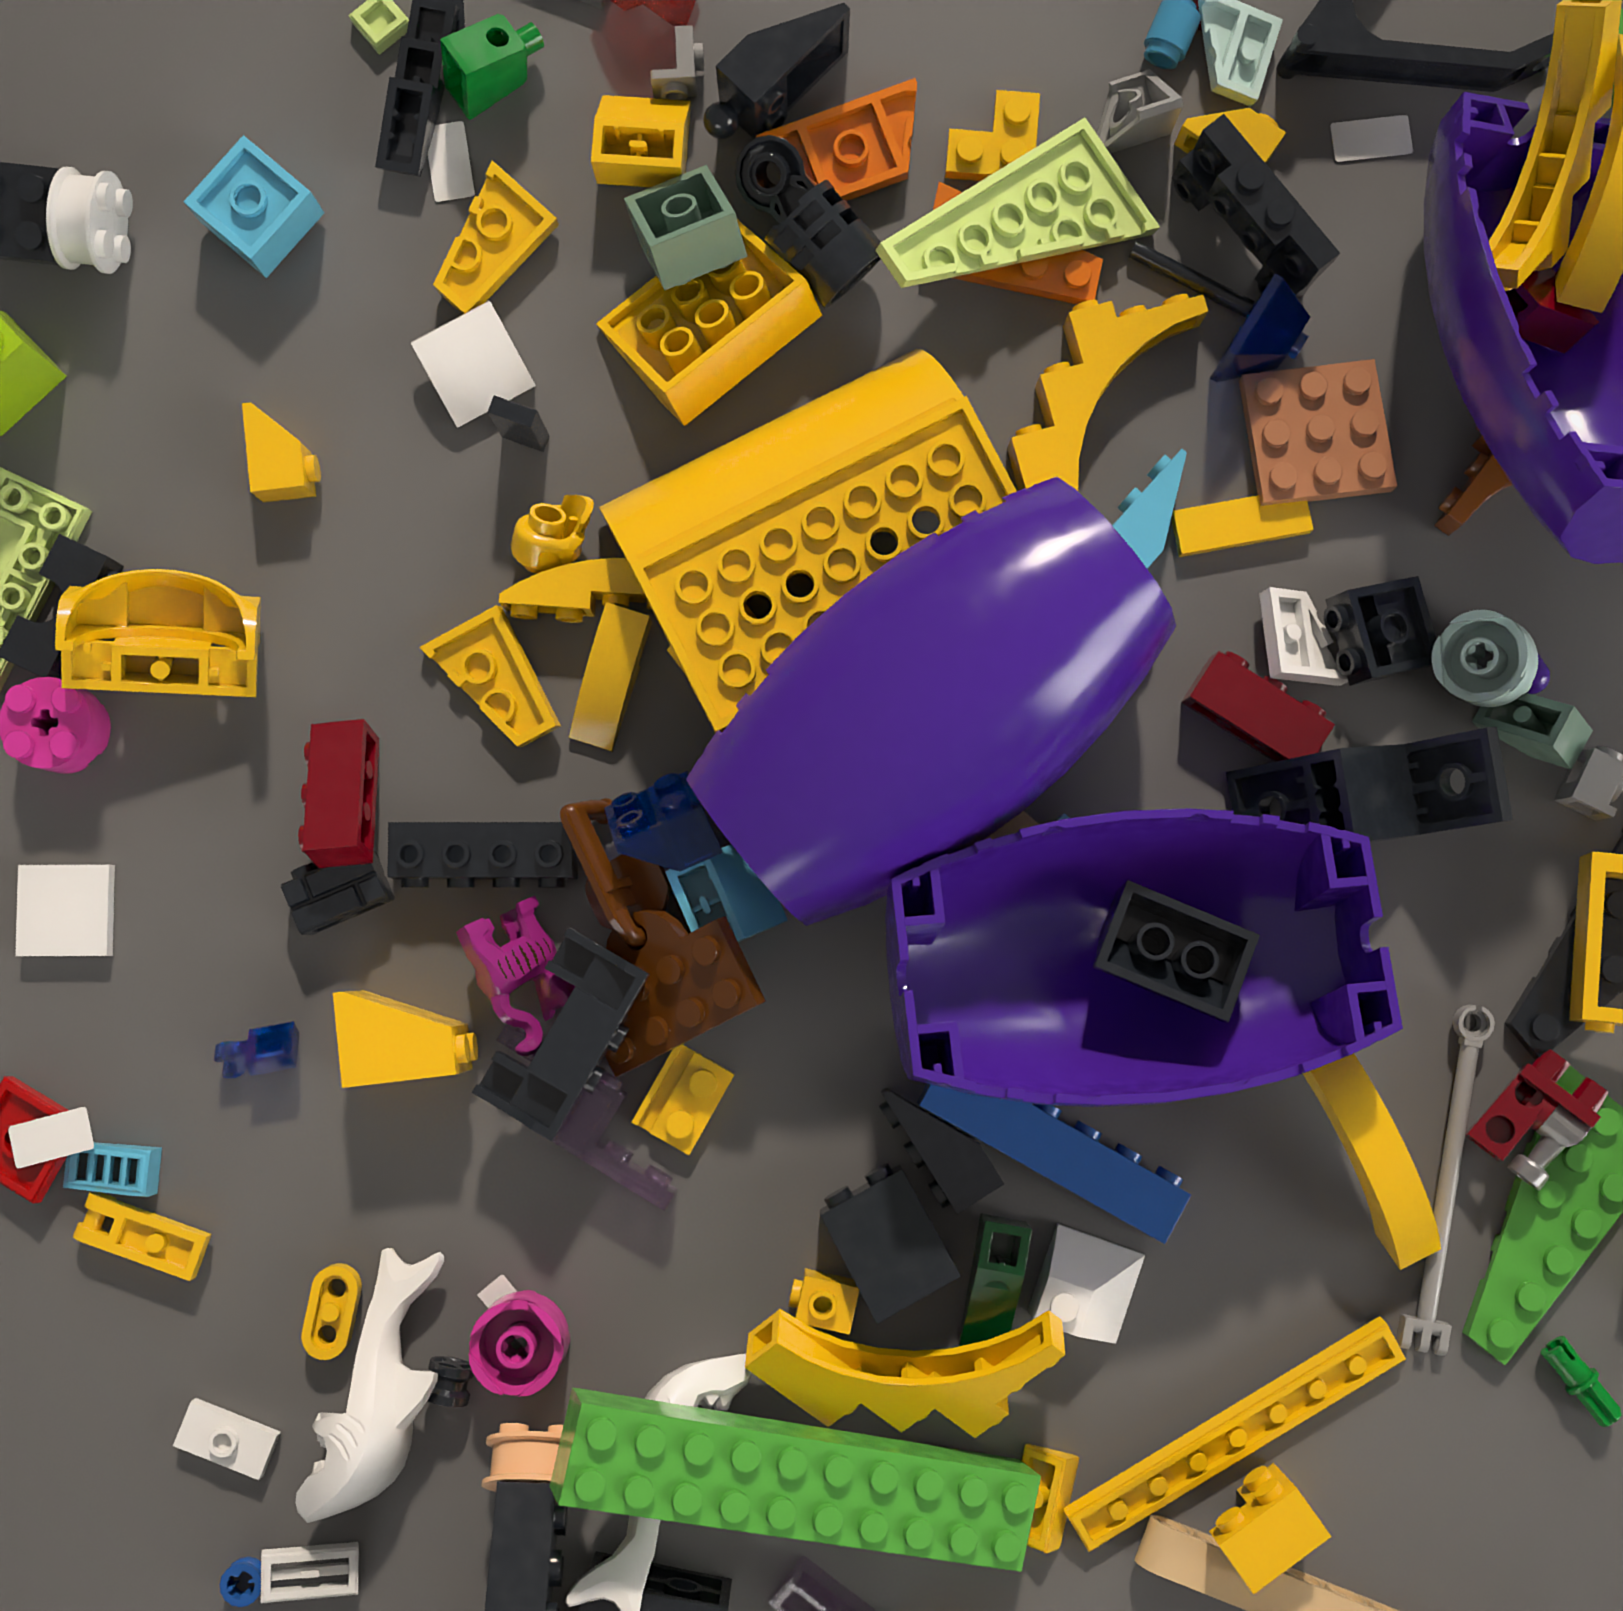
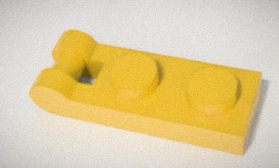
M89 1192L84 1205L88 1211L84 1221L78 1222L73 1234L74 1239L188 1281L196 1278L211 1239V1233L121 1202L111 1195L102 1192ZM106 1216L114 1218L110 1232L102 1228Z

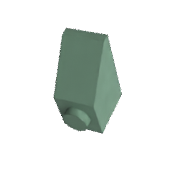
M1525 693L1516 700L1502 706L1480 707L1472 721L1478 728L1497 727L1498 736L1501 741L1532 758L1571 770L1593 731L1575 706Z

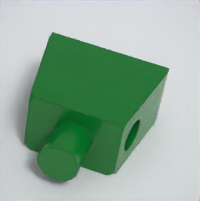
M496 14L443 37L440 41L444 86L470 121L527 81V57L544 48V41L538 28L530 22L515 31L504 15Z

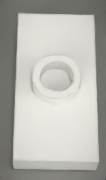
M195 1398L189 1404L173 1446L260 1480L265 1474L281 1431Z

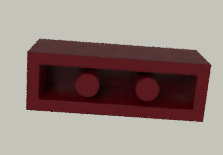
M1217 651L1207 660L1181 701L1190 709L1274 762L1318 753L1335 726L1334 723L1325 718L1327 713L1321 707L1307 700H1303L1301 703L1287 694L1288 688L1277 679L1270 678V676L1261 678L1248 669L1250 664L1244 658L1230 651H1226L1225 654Z
M365 719L311 724L310 742H306L304 746V757L308 766L307 783H304L301 789L305 817L304 825H301L298 831V841L302 852L319 868L373 863L380 738Z

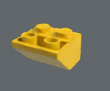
M603 95L594 118L591 164L596 183L653 187L685 174L691 102Z

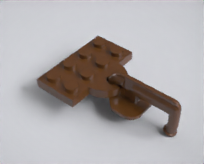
M603 798L601 800H587L567 804L561 808L560 819L588 877L585 891L593 912L603 927L612 930L607 939L606 949L650 974L623 1024L630 1028L627 1036L616 1053L608 1049L605 1055L614 1076L618 1077L766 1002L726 916L715 919L688 934L680 921L666 912L671 885L660 859L652 850L646 847L632 848L609 861L591 823L592 820H596L599 824L606 825L615 817L616 805L614 801L609 798Z

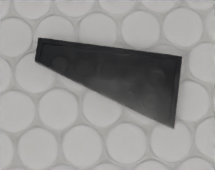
M1623 834L1611 853L1623 854ZM1605 878L1598 992L1599 1007H1604L1623 991V879ZM1576 906L1570 914L1572 918L1562 935L1556 937L1548 950L1550 954L1536 977L1531 978L1505 1021L1506 1026L1534 1059L1539 1058L1549 1049L1553 1050L1585 1023L1569 1021Z

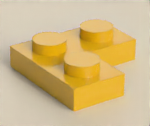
M996 90L992 132L949 128L945 178L982 181L1036 148L1040 93Z

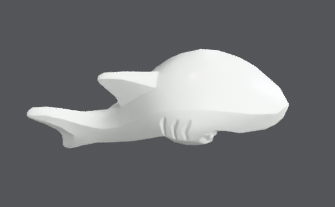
M386 1248L381 1252L374 1294L367 1310L356 1353L346 1413H318L312 1425L317 1433V1441L320 1442L321 1447L326 1448L327 1453L325 1460L314 1462L311 1475L307 1477L296 1493L295 1503L297 1511L307 1523L347 1511L377 1497L396 1480L405 1466L412 1443L413 1420L428 1401L437 1383L438 1373L411 1370L403 1365L400 1325L410 1305L437 1277L444 1263V1255L441 1252L435 1253L413 1265L404 1263L392 1248Z
M746 1353L685 1364L665 1375L648 1392L645 1399L692 1407L701 1405L705 1409L714 1407L717 1411L728 1410L733 1397L748 1384L752 1375L745 1368ZM629 1515L625 1539L611 1557L577 1579L566 1595V1605L571 1607L589 1601L605 1599L614 1603L620 1611H640L643 1590L655 1554L660 1520Z

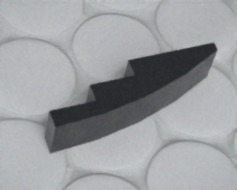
M412 0L406 37L401 36L395 77H389L375 164L377 169L421 177L445 88L440 39L456 32L460 10L456 4L436 0Z

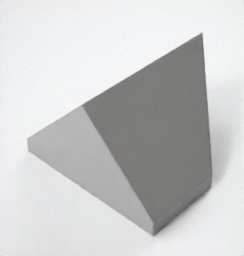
M1148 69L1108 82L1109 94L1097 135L1110 154L1172 133L1183 108L1182 97L1154 72Z

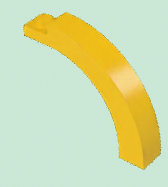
M1618 34L1613 108L1603 156L1581 221L1555 274L1557 302L1600 313L1605 309L1623 273V34Z
M1353 1053L1303 1073V1076L1330 1119L1353 1165L1370 1209L1375 1234L1398 1268L1402 1270L1441 1250L1437 1224L1417 1169L1393 1119L1356 1055Z

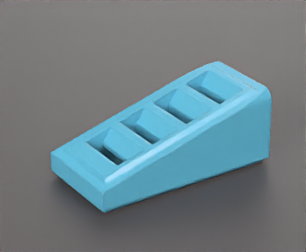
M94 1142L93 1149L81 1152L88 1153L86 1178H77L80 1152L68 1155L66 1158L63 1188L149 1197L158 1193L162 1147ZM98 1155H105L102 1180L96 1179ZM115 1157H121L119 1181L112 1180ZM131 1158L138 1159L135 1182H129Z

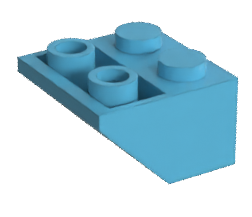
M732 844L703 854L665 871L691 932L715 919L726 916L737 941L741 942L788 921L780 901L753 872Z

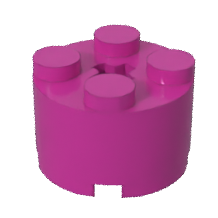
M39 677L28 680L20 685H14L5 695V701L0 710V737L3 748L9 756L27 766L60 774L79 772L88 767V764L98 754L101 755L109 742L111 733L109 714L104 705L86 689L62 688L61 679ZM58 721V726L53 727L54 723Z
M532 1290L513 1292L499 1298L480 1316L473 1326L468 1353L469 1364L473 1374L486 1389L499 1395L505 1394L521 1397L540 1391L553 1379L567 1355L571 1340L566 1318L553 1301ZM515 1338H525L528 1342L525 1348L522 1346L516 1350L512 1347L511 1343Z

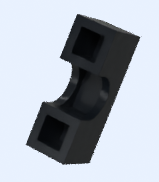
M59 534L39 575L55 582L63 594L69 586L84 587L102 578L121 573L124 565ZM17 615L0 648V658L38 676L62 680L61 650H55L57 615L53 619L42 623L33 622Z

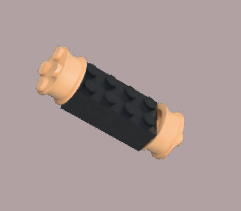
M503 1423L500 1424L499 1433L491 1434L486 1438V1445L492 1448L490 1476L482 1479V1487L496 1492L485 1611H560L558 1602H552L553 1587H562L564 1556H562V1550L556 1549L557 1536H566L568 1507L558 1505L550 1489V1482L563 1425L548 1426V1432L528 1431L529 1426L525 1424Z

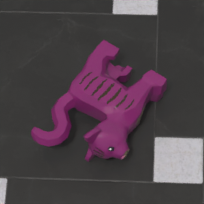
M535 895L518 902L514 909L499 916L501 927L505 930L510 941L502 947H499L492 937L495 928L489 918L486 920L483 918L463 926L456 932L466 957L474 966L477 985L491 1001L494 1012L503 1023L522 1028L525 1031L526 1038L515 1047L517 1055L527 1057L539 1050L543 1040V1031L540 1022L529 1012L511 1007L509 996L523 984L533 980L543 1018L547 1021L553 1018L555 1010L564 1007L576 987L545 969L548 961H552L557 950L554 941L543 930L534 915V911L539 905Z

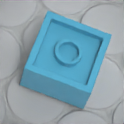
M244 135L183 201L200 223L265 278L270 275L325 213L311 191Z

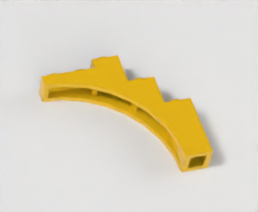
M1562 0L1557 4L1546 85L1534 134L1514 193L1499 225L1489 240L1495 265L1505 291L1517 289L1533 271L1552 268L1568 250L1573 195L1590 179L1595 123L1612 105L1622 0Z
M1188 294L1175 295L1163 301L1162 306L1147 310L1144 305L1134 306L1122 311L1119 314L1120 317L1116 316L1112 301L1098 304L1097 300H1088L1075 305L1072 311L1068 312L1063 330L1074 366H1070L1069 362H1060L1044 369V374H1040L1035 386L1046 428L1042 429L1040 424L1021 428L1015 432V437H1011L1007 447L1018 491L1054 477H1059L1078 491L1081 447L1086 425L1096 403L1113 379L1139 355L1169 337L1199 327L1208 313L1204 295L1189 298Z
M779 1309L748 1333L745 1368L827 1427L844 1415L851 1414L859 1404H862L902 1433L917 1421L925 1419L931 1411L936 1409L972 1437L976 1438L990 1427L999 1424L1004 1417L1009 1415L1008 1395L1020 1390L1025 1383L1046 1368L1054 1366L1059 1359L1065 1356L1062 1320L1049 1310L1020 1328L986 1341L947 1349L912 1351L877 1348L842 1340L812 1328Z

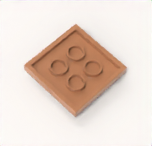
M1375 359L1242 375L1239 380L1257 494L1260 496L1261 506L1392 492L1397 487Z

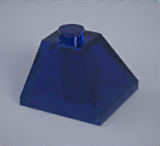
M1274 274L1253 305L1209 379L1218 383L1242 377L1244 374L1261 373L1277 369L1287 356L1292 359L1296 358L1309 335L1302 331L1311 317L1282 277Z

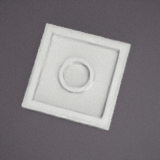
M18 865L15 956H113L115 865Z

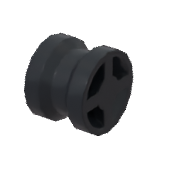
M447 1356L432 1357L428 1369L438 1373V1377L428 1402L446 1407L467 1406L470 1398L467 1385L468 1381L474 1377L469 1361Z

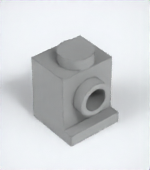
M1597 746L1596 748L1582 751L1572 770H1568L1554 801L1593 820L1614 817L1617 808L1609 804L1614 802L1623 791V755L1604 746Z

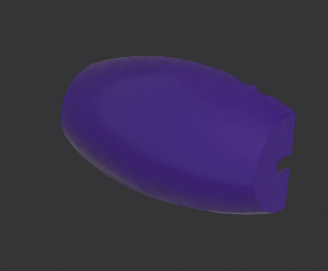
M1463 92L1440 121L1429 153L1424 195V256L1430 301L1443 351L1462 399L1503 472L1536 519L1572 558L1593 564L1623 563V273L1603 312L1589 310L1599 323L1570 351L1564 354L1521 338L1519 325L1499 277L1489 240L1499 225L1514 193L1536 124L1524 136L1511 139L1515 134L1513 128L1530 110L1527 103ZM1601 117L1595 123L1590 179L1573 195L1568 248L1581 221L1598 173L1611 119ZM1565 254L1552 267L1555 272H1557Z
M1059 477L1034 484L1032 487L1024 488L1002 497V504L980 514L976 510L961 517L962 523L939 536L936 533L930 534L895 556L844 594L798 635L766 669L769 675L751 696L745 693L736 705L739 710L723 732L717 730L704 749V753L697 760L686 778L698 800L748 866L784 907L804 925L808 926L848 912L886 896L892 878L946 853L949 855L971 847L975 842L986 839L1019 815L1062 777L1108 728L1145 679L1176 628L1172 607L1160 586L1137 554L1104 515L1075 488Z
M1188 808L1130 810L1062 819L1022 828L1016 833L995 839L990 837L975 842L973 846L955 853L941 855L923 863L919 867L912 868L892 878L887 889L885 914L887 968L894 1029L901 1063L908 1078L966 1094L1029 1104L1080 1107L1152 1105L1221 1095L1274 1083L1314 1070L1385 1039L1403 1029L1389 947H1379L1373 951L1369 942V926L1383 917L1369 837L1313 822H1308L1304 825L1279 820L1280 816L1267 814L1256 817L1233 814V811ZM1127 880L1260 935L1228 1023L1219 1021L1093 968L1100 932L1114 895Z

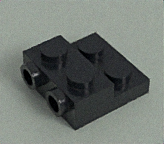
M1419 576L1346 590L1325 600L1327 608L1323 615L1324 624L1330 632L1335 633L1340 650L1336 655V666L1343 676H1347L1349 686L1432 666V650L1436 641V635Z

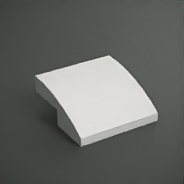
M490 301L411 342L457 428L486 413L494 395L510 400L536 386Z

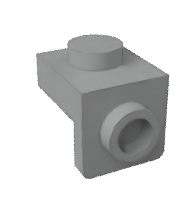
M693 25L675 26L677 69L652 70L650 72L654 98L686 100L687 97H698L696 71H705L703 43H695Z

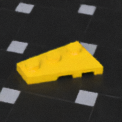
M493 160L486 172L487 178L478 197H474L468 211L470 214L460 235L455 237L433 283L436 291L462 315L484 304L559 226L557 218Z
M495 605L419 647L448 674L447 676L458 687L462 688L480 706L481 711L517 747H524L561 727L501 606Z

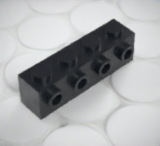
M388 822L387 877L401 879V888H429V879H447V888H475V879H492L493 888H520V879H538L539 888H565L566 879H578V856L562 822Z

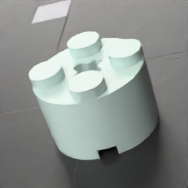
M1473 610L1454 618L1441 636H1438L1432 650V666L1438 681L1455 697L1480 707H1498L1516 700L1530 690L1538 669V652L1530 634L1507 616L1491 610ZM1485 650L1494 654L1493 660L1487 662V667L1483 668L1477 664V659L1484 658Z

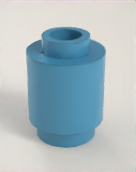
M1192 0L1161 1L1144 41V46L1146 47L1144 57L1154 66L1170 70L1176 68L1178 62L1185 59L1201 21V14L1196 9L1197 6Z

